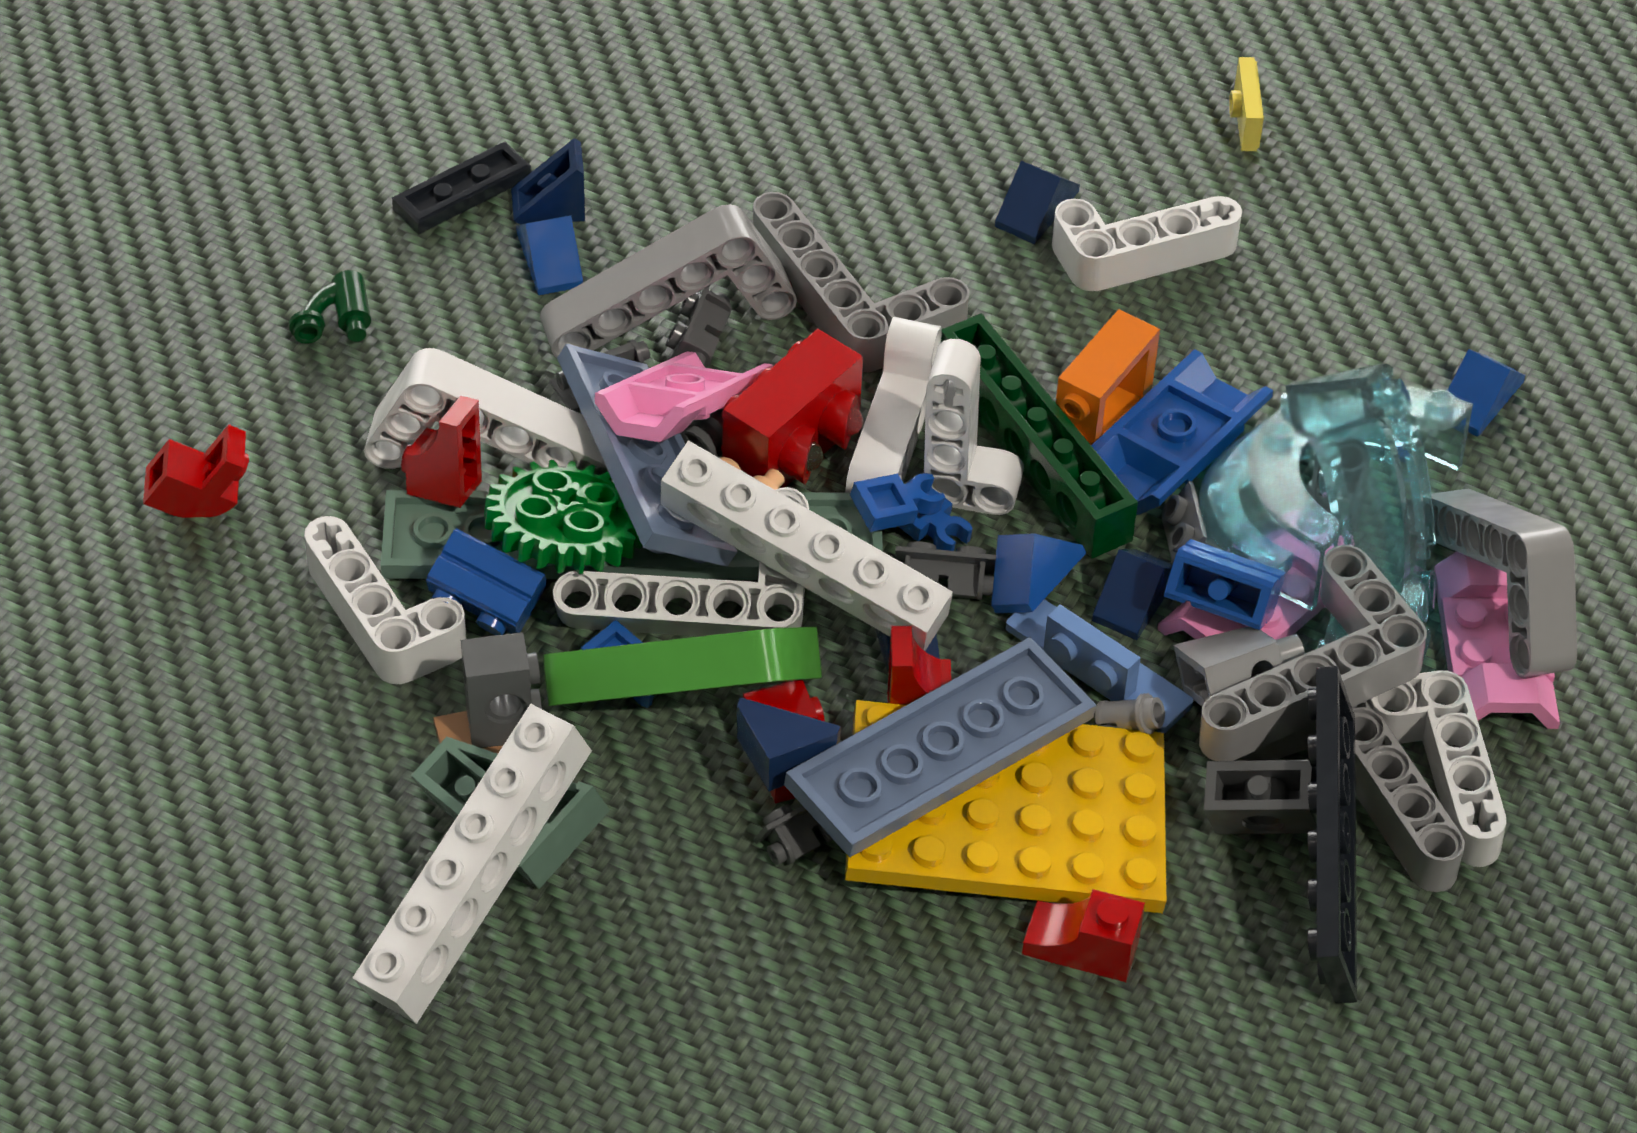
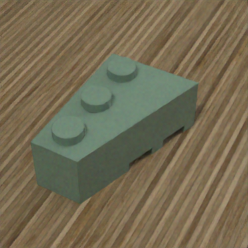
M446 736L414 771L411 777L431 801L455 820L496 758L497 753ZM580 781L570 784L518 865L516 871L538 889L544 885L610 811L592 785Z

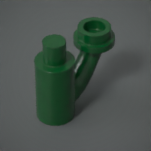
M354 270L339 272L333 277L330 284L319 289L311 297L303 311L295 313L290 318L289 330L298 342L308 344L316 342L321 338L325 328L324 317L321 314L332 304H335L338 326L347 333L348 339L353 342L365 339L366 329L371 324V316L365 281L361 273Z

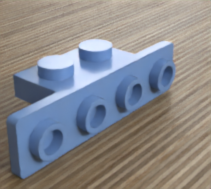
M1044 599L1033 612H1015L1006 621V630L1021 641L1031 637L1057 665L1109 700H1133L1144 693H1149L1153 698H1160L1164 705L1165 720L1163 726L1156 729L1157 732L1165 734L1192 708L1193 698L1141 664L1139 656L1062 605L1056 607Z

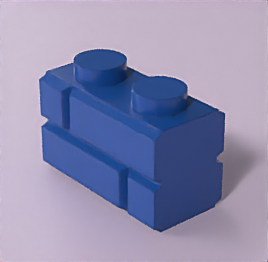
M457 528L453 530L441 555L438 556L426 579L428 590L434 593L431 599L446 597L456 600L462 605L463 609L478 616L476 623L481 628L494 635H503L505 631L511 634L520 633L546 587L545 574Z
M1190 539L1176 553L1164 597L1181 603L1190 601L1191 606L1261 630L1274 614L1286 572Z

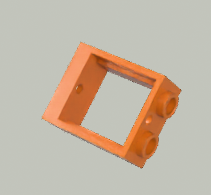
M1120 309L1116 311L1058 377L1056 404L1090 445L1097 441L1142 399L1153 386L1160 329Z

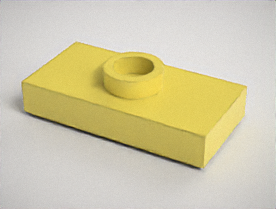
M1239 57L1234 90L1230 92L1229 99L1230 117H1237L1241 151H1257V148L1260 146L1264 120L1257 61H1255L1254 57Z

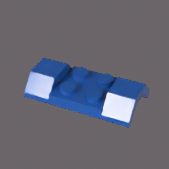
M1194 349L1091 446L1138 501L1136 515H1140L1160 506L1183 483L1187 484L1188 481H1192L1244 431L1245 423L1273 397V390L1264 386L1248 395L1216 378L1203 353Z

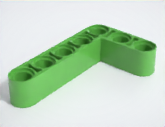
M817 627L761 629L543 654L548 706L822 678Z

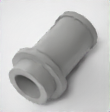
M1149 693L1140 694L1137 699L1099 701L1095 710L1096 725L1140 730V732L1152 734L1157 728H1161L1165 720V710L1161 699L1158 697L1153 698Z

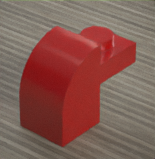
M228 424L205 453L169 439L146 466L143 504L181 518L215 517L231 510L238 504L239 480L245 474L249 463V455L245 453L246 431Z

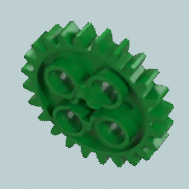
M549 460L548 468H542L533 461L530 462L528 472L515 466L512 468V476L500 474L498 484H491L489 495H486L484 517H486L485 529L492 530V542L503 541L502 551L504 553L518 550L519 562L527 561L530 558L536 559L537 569H542L550 563L555 564L557 573H562L566 566H573L578 574H583L586 565L592 566L598 572H603L605 561L618 567L621 565L622 557L632 559L635 548H642L636 530L624 508V504L615 484L612 482L609 472L601 475L594 474L595 465H589L584 470H579L574 461H569L566 468L559 467L554 460Z

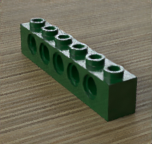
M980 313L943 328L941 343L949 339H961L974 345L980 353L978 420L1003 450L1014 453L1022 460L1024 477L1074 539L1083 545L1087 555L1093 559L1132 542L1138 501L984 315Z

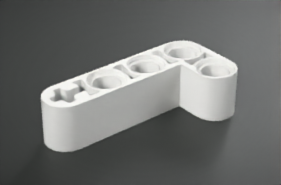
M1216 196L1105 225L1096 209L1089 202L1081 199H1067L1062 201L1055 210L1052 248L1076 287L1091 292L1101 291L1232 255L1237 247L1242 209L1235 200Z
M899 317L892 318L885 343L883 373L849 466L846 492L851 493L854 482L897 473L901 480L904 481L925 421L926 386L938 345L941 344V326Z
M961 339L945 340L938 345L926 386L924 473L933 474L932 488L939 493H943L945 498L953 503V508L991 515L1009 513L1014 508L1024 471L1023 462L1012 452L977 446L980 353L974 345Z
M324 516L316 518L305 528L304 538L310 575L376 674L383 681L390 684H404L462 658L460 640L466 639L465 613L462 605L451 598L438 597L405 610L356 536L342 519Z
M1438 670L1419 673L1413 680L1371 698L1370 704L1373 709L1381 715L1400 744L1423 741L1440 803L1461 832L1465 841L1461 861L1473 867H1484L1495 862L1502 848L1506 828V814L1468 686L1464 679L1451 671ZM1461 788H1469L1474 791H1466ZM1478 821L1477 825H1472L1473 822Z

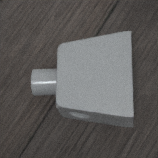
M1244 627L1174 645L1183 690L1201 706L1212 695L1305 654L1302 642L1297 634L1275 640L1262 630L1252 627Z

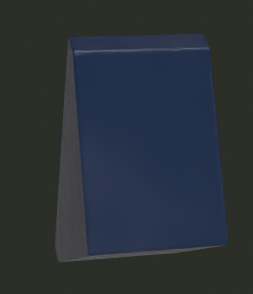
M573 138L511 188L513 220L521 225L570 215L572 222L585 221L584 169L580 141Z
M1021 161L996 217L995 227L1035 245L1054 222L1056 207L1062 201L1073 199L1079 192L1080 184L1041 167Z
M1119 549L1094 610L1092 621L1138 640L1165 599L1164 593L1173 564L1137 549Z
M740 698L737 704V739L768 791L785 786L787 771L840 743L841 726L745 698Z

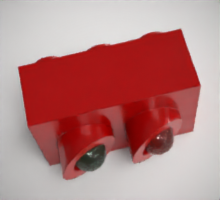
M816 329L805 340L796 342L789 349L785 357L772 368L764 369L752 385L740 395L732 396L725 404L722 411V457L735 461L741 471L751 477L756 475L764 476L769 469L778 470L785 479L780 488L787 487L795 479L806 485L811 471L821 465L824 453L835 444L845 450L851 436L858 433L862 428L863 417L860 412L863 356L820 329Z

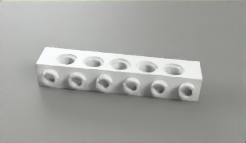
M687 441L661 480L662 506L888 636L891 635V626H912L915 641L925 651L948 616L953 591L690 441Z
M533 704L529 705L353 976V979L373 1000L410 1021L418 1023L592 752L574 725Z

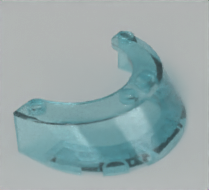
M1377 364L1289 383L1286 385V391H1283L1281 395L1282 415L1286 422L1292 423L1296 433H1300L1307 438L1321 466L1319 472L1320 491L1323 498L1329 499L1331 516L1326 521L1329 545L1334 547L1352 545L1360 548L1368 555L1423 623L1427 622L1429 611H1435L1436 575L1433 570L1426 571V560L1430 558V550L1427 546L1436 545L1432 494L1419 424L1412 425L1407 421L1406 415H1409L1411 410V398L1401 378L1391 379L1393 377L1392 366ZM1332 614L1325 639L1319 640L1318 648L1348 635ZM1426 627L1427 637L1424 658L1427 653L1431 638V632L1429 627Z
M1390 384L1341 386L1294 399L1291 403L1280 408L1224 449L1206 470L1199 492V507L1207 538H1214L1224 551L1286 572L1280 596L1312 611L1318 602L1325 551L1338 537L1339 522L1335 516L1320 506L1306 490L1299 473V461L1310 458V451L1318 450L1320 444L1326 439L1343 437L1358 445L1361 450L1362 460L1385 465L1395 470L1414 452L1458 470L1463 463L1473 404L1456 398L1446 390H1427Z

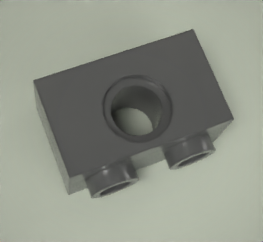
M523 632L460 640L466 711L471 743L474 746L487 748L504 745L530 704L542 709L539 688L531 689V684L540 683L537 653L526 652Z
M1309 760L1207 761L1204 812L1215 834H1308L1309 830H1317V814L1312 815L1310 813L1308 803V783L1317 782L1316 768L1311 767Z

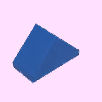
M571 215L516 225L517 235L538 295L571 290L583 283Z
M1468 349L1437 410L1436 416L1478 437L1522 385L1526 375L1482 353Z
M1039 534L998 535L992 594V607L995 613L1033 612L1086 554L1083 545Z

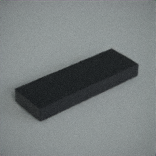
M504 141L392 197L393 210L419 235L514 187L532 172L531 165Z

